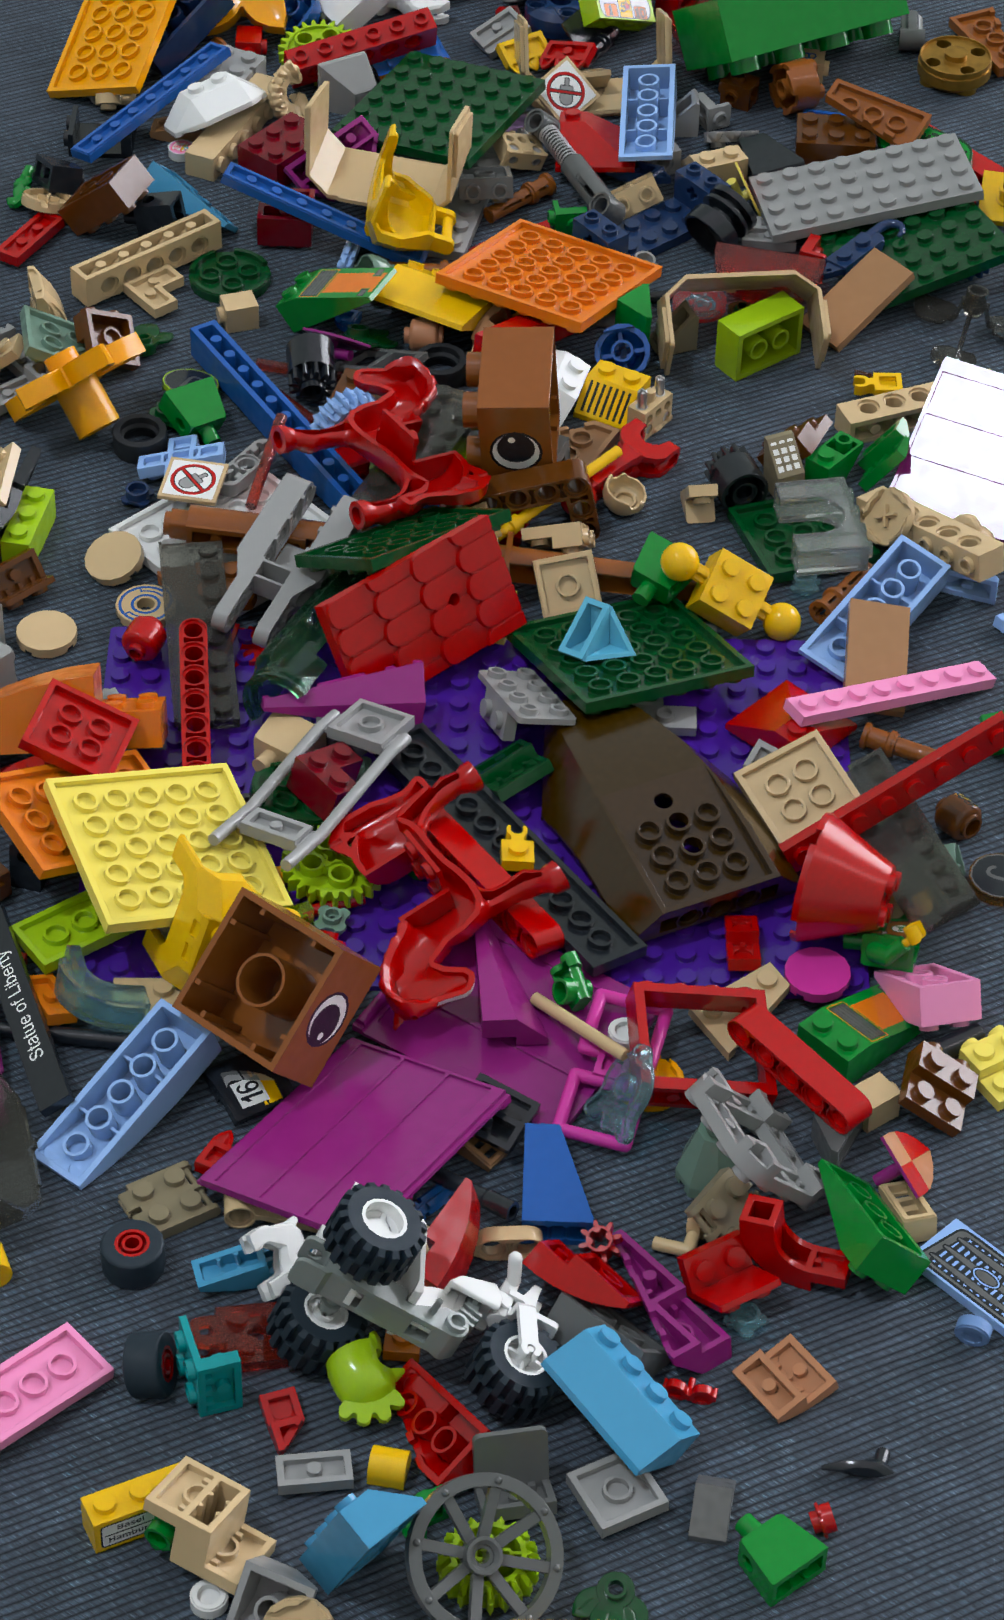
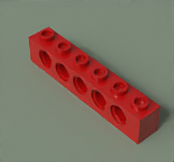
M422 8L285 50L284 63L290 59L292 63L299 66L303 78L300 84L291 85L292 88L295 89L317 82L318 64L365 51L369 63L372 65L386 59L408 54L410 51H418L436 45L438 27L429 8Z

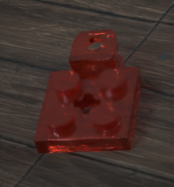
M277 1301L215 1307L214 1315L192 1319L189 1325L197 1349H206L209 1352L208 1355H200V1358L210 1357L216 1353L237 1350L241 1359L242 1372L291 1367L288 1365V1360L285 1358L281 1359L277 1355L278 1349L271 1347L269 1343L271 1336L266 1333V1327L269 1324L267 1322L268 1315ZM202 1329L209 1330L206 1335L200 1334L199 1331ZM252 1333H260L264 1335L263 1340H257L255 1336L249 1335Z

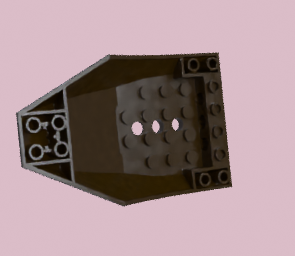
M570 699L562 702L577 718L576 724L572 726L544 725L543 757L550 759L555 770L542 778L541 821L544 820L568 846L587 873L603 902L643 942L796 892L799 881L798 874L787 861L778 843L748 802L741 789L727 775L642 709L631 704L627 708H613L604 710L600 714L591 715L585 714ZM658 796L670 798L673 804L666 809L659 808L655 805L654 799ZM673 820H677L679 822L685 823L686 826L683 828H676L672 826L670 822ZM692 845L698 847L701 851L691 853L684 847Z

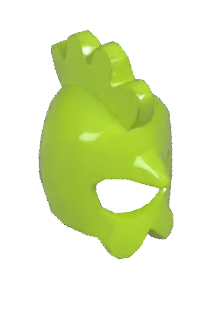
M375 1330L369 1333V1338L358 1339L340 1347L326 1362L328 1379L336 1396L342 1402L338 1409L339 1419L346 1422L351 1418H355L357 1424L362 1427L370 1425L372 1418H376L382 1424L388 1423L391 1420V1410H401L405 1405L404 1398L395 1389L396 1382L405 1373V1369L390 1368L380 1362L378 1358L382 1352V1343Z

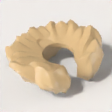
M289 59L284 65L279 67L273 74L274 78L268 83L267 103L270 109L274 111L273 115L278 119L289 112H293L305 119V106L309 102L306 95L297 92L290 94L289 99L287 97L288 85L300 84L303 79L299 66L292 63Z

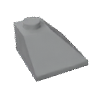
M365 51L318 64V88L324 81H329L330 83L329 112L347 115L377 85Z
M265 1555L246 1560L226 1620H263L269 1608L286 1597L298 1595L315 1599L318 1588L297 1569Z

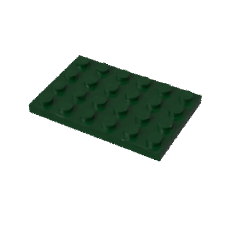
M431 506L418 511L410 517L391 521L386 526L378 525L294 555L296 567L309 568L310 572L328 569L329 573L347 570L348 574H358L367 571V575H372L478 515H488L492 524V530L494 532L501 529L502 524L512 521L510 509Z

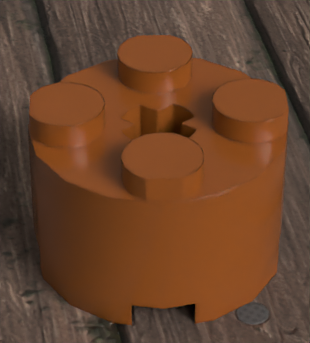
M804 57L771 67L769 73L773 74V82L768 83L770 96L774 106L783 109V115L800 112L804 109L816 108L820 99L825 97V88L819 81L817 63L813 58L806 59Z

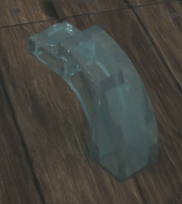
M80 945L66 946L65 957L59 959L54 988L58 1001L71 1014L89 1024L108 1030L131 1033L150 1011L151 1004L145 986L119 985L99 979L86 967Z

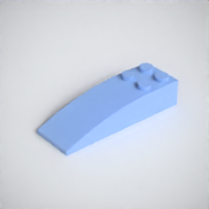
M676 64L628 65L623 67L619 162L672 160L677 106Z
M901 534L799 648L798 653L843 682L848 603L850 598L910 607L911 626L945 587L951 566Z
M161 998L75 1097V1101L69 1104L28 1152L29 1156L82 1190L107 1171L145 1137L177 1104L222 1050L214 1033Z

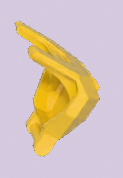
M392 124L376 161L369 188L364 227L366 236L371 238L372 244L394 251L431 250L444 255L451 254L454 250L452 232L453 226L456 223V213L453 210L437 206L432 195L409 176L393 171V156L399 135L396 132V124ZM435 224L442 226V234L435 233Z
M180 834L172 854V858L183 874L184 889L167 938L165 939L160 930L155 928L147 929L142 941L144 948L162 978L182 990L241 888L244 887L260 895L242 874L218 873L204 867L184 834ZM286 908V909H288L289 911H291L292 913H294V914H296L297 916L301 917V915H300V913H299L298 911H296V910H294V909H291V908Z

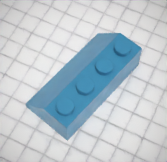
M605 1324L587 1328L544 1359L540 1365L635 1476L675 1464L700 1435L698 1430L692 1425L691 1418L687 1413L678 1409L668 1397L667 1390L652 1379L645 1371L642 1361L625 1348L620 1342L619 1335Z
M367 1489L358 1497L352 1492L334 1507L335 1510L324 1519L325 1522L304 1543L308 1549L299 1560L326 1594L329 1595L382 1553L427 1503L422 1497Z

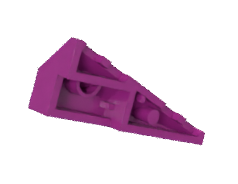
M413 660V664L401 667L392 665L385 667V670L367 675L363 672L317 683L316 687L299 690L298 688L291 689L289 693L279 696H262L261 707L265 712L316 718L324 717L333 709L338 710L342 714L362 698L415 716V725L422 723L426 705L424 663L422 660Z
M487 922L474 933L482 1038L515 1037L516 1045L548 1044V1035L489 922Z
M622 1229L612 1233V1235H622L623 1242L615 1245L621 1253L620 1257L672 1364L704 1374L731 1359V1336L687 1298L686 1286Z

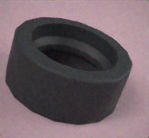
M433 343L418 350L420 352H428L429 359L422 363L427 368L438 364L453 367L448 370L428 368L431 375L436 378L437 392L452 391L461 387L466 381V354L459 347L449 343Z
M142 413L131 414L121 418L113 427L114 453L119 459L127 463L138 464L139 456L166 452L168 449L166 424L158 417ZM141 435L154 438L146 442H131L127 440L128 438Z

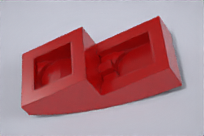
M724 915L727 970H757L761 967L757 915Z

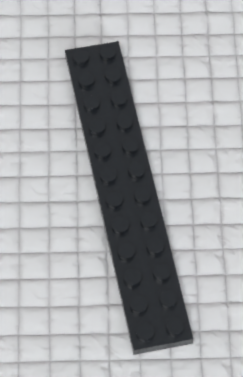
M420 723L408 732L412 742L392 759L386 769L404 787L415 776L424 778L432 787L440 777L455 772L463 762L424 723ZM485 784L484 788L476 794H460L444 807L499 864L501 839H505L507 826L511 825V831L517 834L522 833L523 826H526ZM528 828L527 841H534V870H540L545 864L554 861L562 869L570 884V889L561 894L545 893L533 897L561 927L565 937L563 948L567 952H577L583 965L582 967L591 977L645 956L647 945ZM507 871V872H508V874L512 877L513 875H515V874L518 873L519 871Z

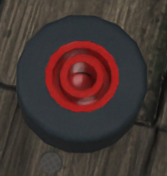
M126 1220L111 1226L102 1236L100 1243L101 1266L104 1276L110 1283L124 1289H140L153 1284L163 1274L166 1265L165 1243L162 1233L156 1226L142 1220Z
M162 1330L134 1331L127 1337L123 1349L122 1371L126 1389L132 1397L160 1398L168 1397L173 1392L178 1375L175 1360L177 1349L174 1339L169 1332Z

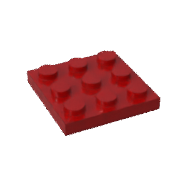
M52 678L18 748L76 776L115 773L140 720Z

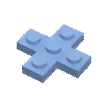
M197 434L169 438L166 452L139 456L137 465L139 479L148 478L156 480L165 476L171 457L225 464L224 442L200 446Z

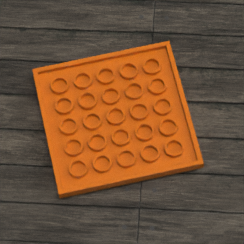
M520 218L436 272L435 283L445 286L450 291H460L468 294L473 299L489 301L496 307L512 309L522 316L538 318L545 324H555L564 327L571 333H581L617 308L618 298L642 284H651L661 277L663 266Z

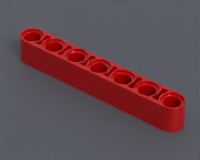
M189 618L184 620L179 627L182 766L211 764L207 626L201 619Z
M444 808L441 810L431 824L427 835L438 851L465 872L482 889L495 888L511 877L508 872ZM533 898L520 901L492 918L501 930L531 959H536L564 946L565 937L561 927Z

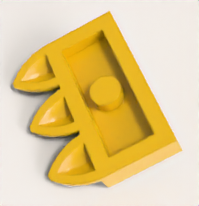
M541 30L528 34L529 68L535 71L538 70L539 59L548 44ZM514 39L498 43L495 50L505 69H511L514 73L520 74L515 59Z

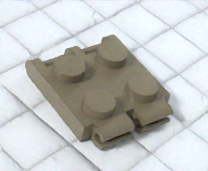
M186 1160L125 1185L126 1191L118 1195V1203L129 1219L146 1221L156 1226L162 1233L163 1239L215 1218L221 1213L220 1206L217 1203H212L205 1193L207 1188L197 1184L196 1178L191 1173L192 1167Z
M732 1167L720 1169L684 1211L688 1218L693 1217L705 1233L703 1238L707 1243L717 1239L718 1236L721 1237L734 1230H739V1218L749 1193L760 1195L757 1190L754 1193L752 1191L748 1193L753 1184L751 1181L747 1184L743 1183L734 1174ZM699 1212L702 1213V1215L705 1217V1219H706V1220L708 1221V1223L711 1225L710 1228H709V1226L706 1224V1222L703 1220V1218L700 1216Z

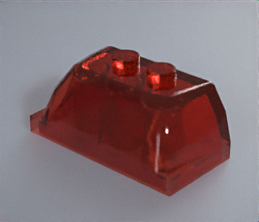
M716 242L714 267H716V273L796 270L818 285V283L822 284L826 259ZM786 287L736 290V293H726L729 296L739 297L747 302H757L784 291L801 305L805 302L804 299Z

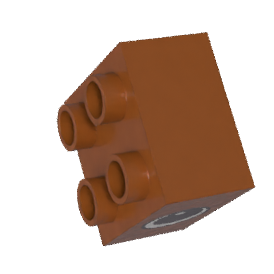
M483 327L481 352H467L466 355L467 387H478V392H463V427L471 428L472 431L479 430V435L467 436V462L487 471L488 476L557 462L560 403L554 327Z
M242 887L172 1007L271 1072L312 1088L382 968L283 906Z

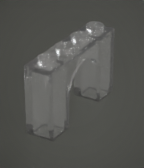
M844 477L775 482L774 509L779 524L820 521L836 527V529L826 532L793 534L791 560L797 576L868 570V558L873 557L872 541L867 540L866 525L864 522H860L859 506L854 505L853 489L848 488Z

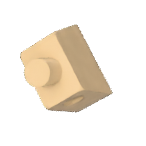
M272 713L254 736L255 759L252 761L254 770L256 772L270 767L271 763L282 762L314 724L297 715ZM326 733L321 735L308 752L326 747Z

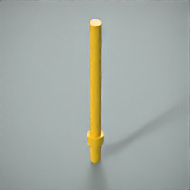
M616 445L588 464L589 478L623 454L621 448ZM552 504L525 509L518 515L512 514V521L501 526L502 536L498 537L499 542L508 536V531H513L514 535L521 531L525 523Z

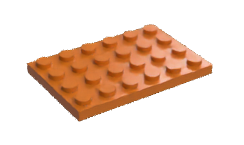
M132 749L124 752L115 772L149 770L150 767L137 749ZM53 764L0 773V824L39 880L79 872L43 789L45 779L76 775Z

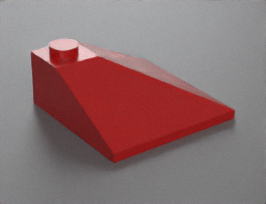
M579 109L561 111L559 118L561 134L576 153L581 154L595 172H635L636 161L619 162L620 126L587 111H580ZM556 161L555 172H561V166Z
M786 680L725 724V729L753 747L758 739H761L777 749L817 729L831 749L857 729V724L848 718L800 727L783 709L786 698L809 693Z

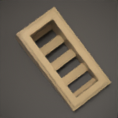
M905 1180L878 1186L882 1200L916 1243L928 1241L937 1234V1215L923 1195L916 1199ZM909 1195V1196H907V1197L896 1198V1197H900V1196Z

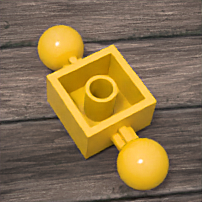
M673 543L663 551L660 564L663 573L669 579L674 581L692 579L697 582L686 605L687 609L735 637L751 630L756 617L762 620L765 633L774 640L787 641L799 632L801 617L794 606L784 602L770 605L764 601L774 580V577L725 548L710 555L705 566L699 563L697 551L687 543Z

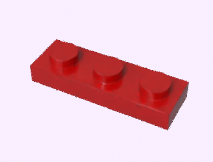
M38 212L0 245V261L19 267L65 226L64 219L56 214Z

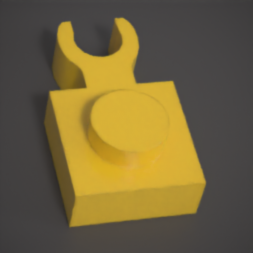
M873 372L872 378L863 375H856L853 378L854 395L861 396L868 393L878 395L903 389L901 373Z
M508 825L505 839H501L500 865L506 871L534 870V841H527L528 828L526 826H523L522 833L517 834L512 832L511 825Z

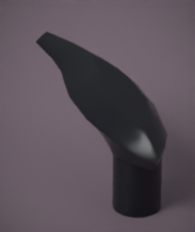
M883 1447L876 1450L874 1459L839 1461L821 1465V1470L836 1471L865 1478L883 1477L894 1473L888 1465L890 1451Z

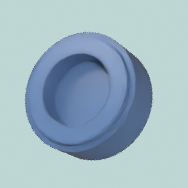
M965 1314L958 1318L954 1334L964 1344L981 1347L989 1343L993 1327L986 1319L980 1316Z

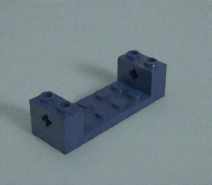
M695 161L675 170L673 198L630 217L619 225L613 223L597 210H589L573 218L572 236L634 257L639 251H648L656 256L692 239L693 237L688 232L684 223L685 216L697 204H703V197L709 194L715 185L722 184L730 188L731 185Z

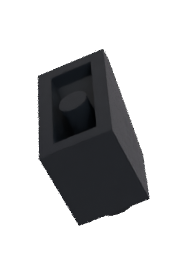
M36 154L32 180L48 192L73 195L84 183L85 175L83 169L77 164L44 154Z

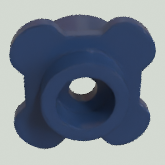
M143 481L130 482L126 485V494L121 497V502L124 505L130 504L133 507H147L150 497L154 496V490L149 488L148 484Z

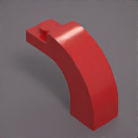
M749 1193L739 1218V1230L745 1249L759 1266L765 1271L780 1277L781 1281L800 1289L811 1291L814 1283L846 1289L852 1271L848 1267L850 1261L841 1250L814 1245L798 1237L786 1223L784 1200Z

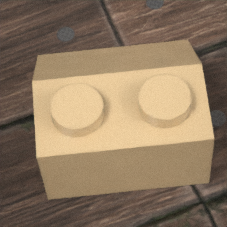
M738 145L702 151L698 154L689 155L681 161V168L696 161L725 182L729 178L734 177L740 187L745 186L735 162H738L747 180L749 158Z

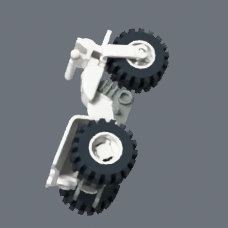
M355 1182L351 1190L349 1189L343 1195L327 1223L321 1225L316 1236L310 1235L303 1242L297 1254L298 1258L288 1273V1279L291 1283L286 1286L268 1315L267 1322L269 1324L266 1327V1333L271 1336L269 1340L271 1347L278 1349L277 1355L281 1359L285 1358L288 1360V1365L295 1369L296 1366L302 1368L303 1373L310 1374L311 1371H315L317 1375H325L328 1358L347 1343L363 1339L368 1325L367 1320L386 1329L387 1334L397 1335L426 1350L434 1358L443 1360L452 1357L461 1342L467 1338L474 1328L484 1331L488 1325L489 1329L486 1330L466 1360L465 1367L467 1370L464 1374L465 1380L471 1382L468 1386L470 1392L478 1396L476 1401L481 1406L485 1404L489 1408L488 1411L495 1415L497 1412L501 1414L503 1419L510 1420L514 1417L516 1421H524L526 1418L530 1420L536 1418L539 1413L545 1410L560 1389L540 1365L544 1359L560 1347L556 1340H551L556 1334L559 1324L539 1314L542 1303L537 1300L542 1288L534 1285L525 1295L517 1292L522 1275L523 1257L521 1253L513 1251L509 1254L507 1278L500 1288L495 1283L467 1276H459L450 1280L444 1289L424 1286L427 1225L421 1211L414 1208L416 1204L411 1199L407 1200L403 1197L404 1193L399 1190L393 1191L388 1185L381 1184L379 1187L374 1182H367L363 1186Z

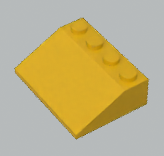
M409 260L408 264L395 265L394 268L397 273L374 298L375 301L459 331H474L482 316L494 305L483 299H473L468 294L460 291H450L445 286L435 283L436 272L440 270L434 268L432 271L426 270L423 263Z

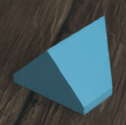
M587 596L583 600L558 649L560 653L584 662L636 656L613 607Z

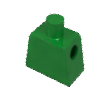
M213 376L164 392L158 406L180 436L197 434L204 445L221 442L217 430L221 428L225 421L226 413Z
M652 531L648 535L633 567L630 582L633 587L637 588L632 598L641 606H647L652 598L667 604L692 581V579L674 581L663 573L660 564L661 555L673 543Z
M748 1513L741 1517L735 1525V1530L743 1537L739 1542L738 1563L770 1607L779 1603L822 1573L826 1568L828 1547L783 1514H776L761 1524L751 1513Z

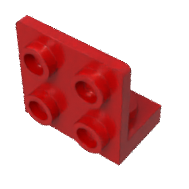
M738 1229L676 1257L683 1283L686 1286L687 1296L720 1313L734 1312L741 1307V1304L751 1299L764 1298L771 1293V1290L782 1285L780 1277L753 1265L751 1256L745 1249L740 1236V1230Z

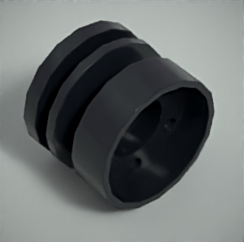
M717 184L710 190L709 194L703 197V204H697L685 216L684 223L690 235L700 246L711 254L723 258L736 247L739 238L745 237L748 234V230H751L756 225L757 217L750 204L740 194L726 185Z

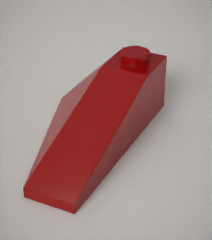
M411 1357L402 1367L405 1369V1373L396 1382L395 1389L405 1400L403 1409L396 1411L398 1416L402 1418L407 1430L405 1435L415 1451V1461L418 1468L435 1485L439 1486L453 1478L473 1473L472 1438L476 1434L491 1431Z

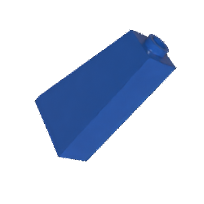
M525 1123L522 1225L539 1228L542 1231L543 1240L560 1239L565 1245H579L586 1242V1239L581 1234V1229L589 1231L593 1227V1215L560 1124ZM527 1240L522 1241L521 1243L532 1244L535 1243V1241Z

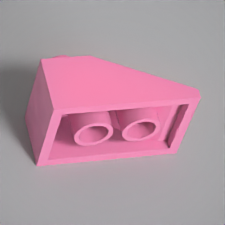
M935 963L915 965L913 972L892 969L874 971V978L907 1023L918 1026L920 1031L939 1030V1025L949 1024L951 1027H965L969 1025V1021L982 1019L981 982L978 978Z

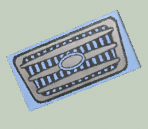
M956 1218L920 1247L931 1261L922 1275L973 1314L986 1319L993 1329L1004 1337V1253Z

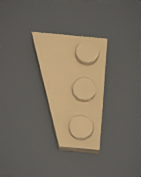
M769 962L726 987H750L752 989L765 990L767 1010L772 1013L789 993L790 984L773 964ZM689 1009L688 1015L726 1060L729 1061L739 1046L730 1037L727 1024L740 1013Z

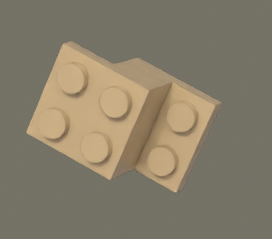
M185 1456L145 1498L143 1510L176 1527L169 1561L232 1595H235L246 1560L261 1555L270 1557L275 1551L277 1540L244 1523L251 1490L188 1456Z

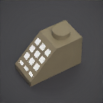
M792 430L764 436L763 476L768 482V491L777 503L804 496L805 471Z

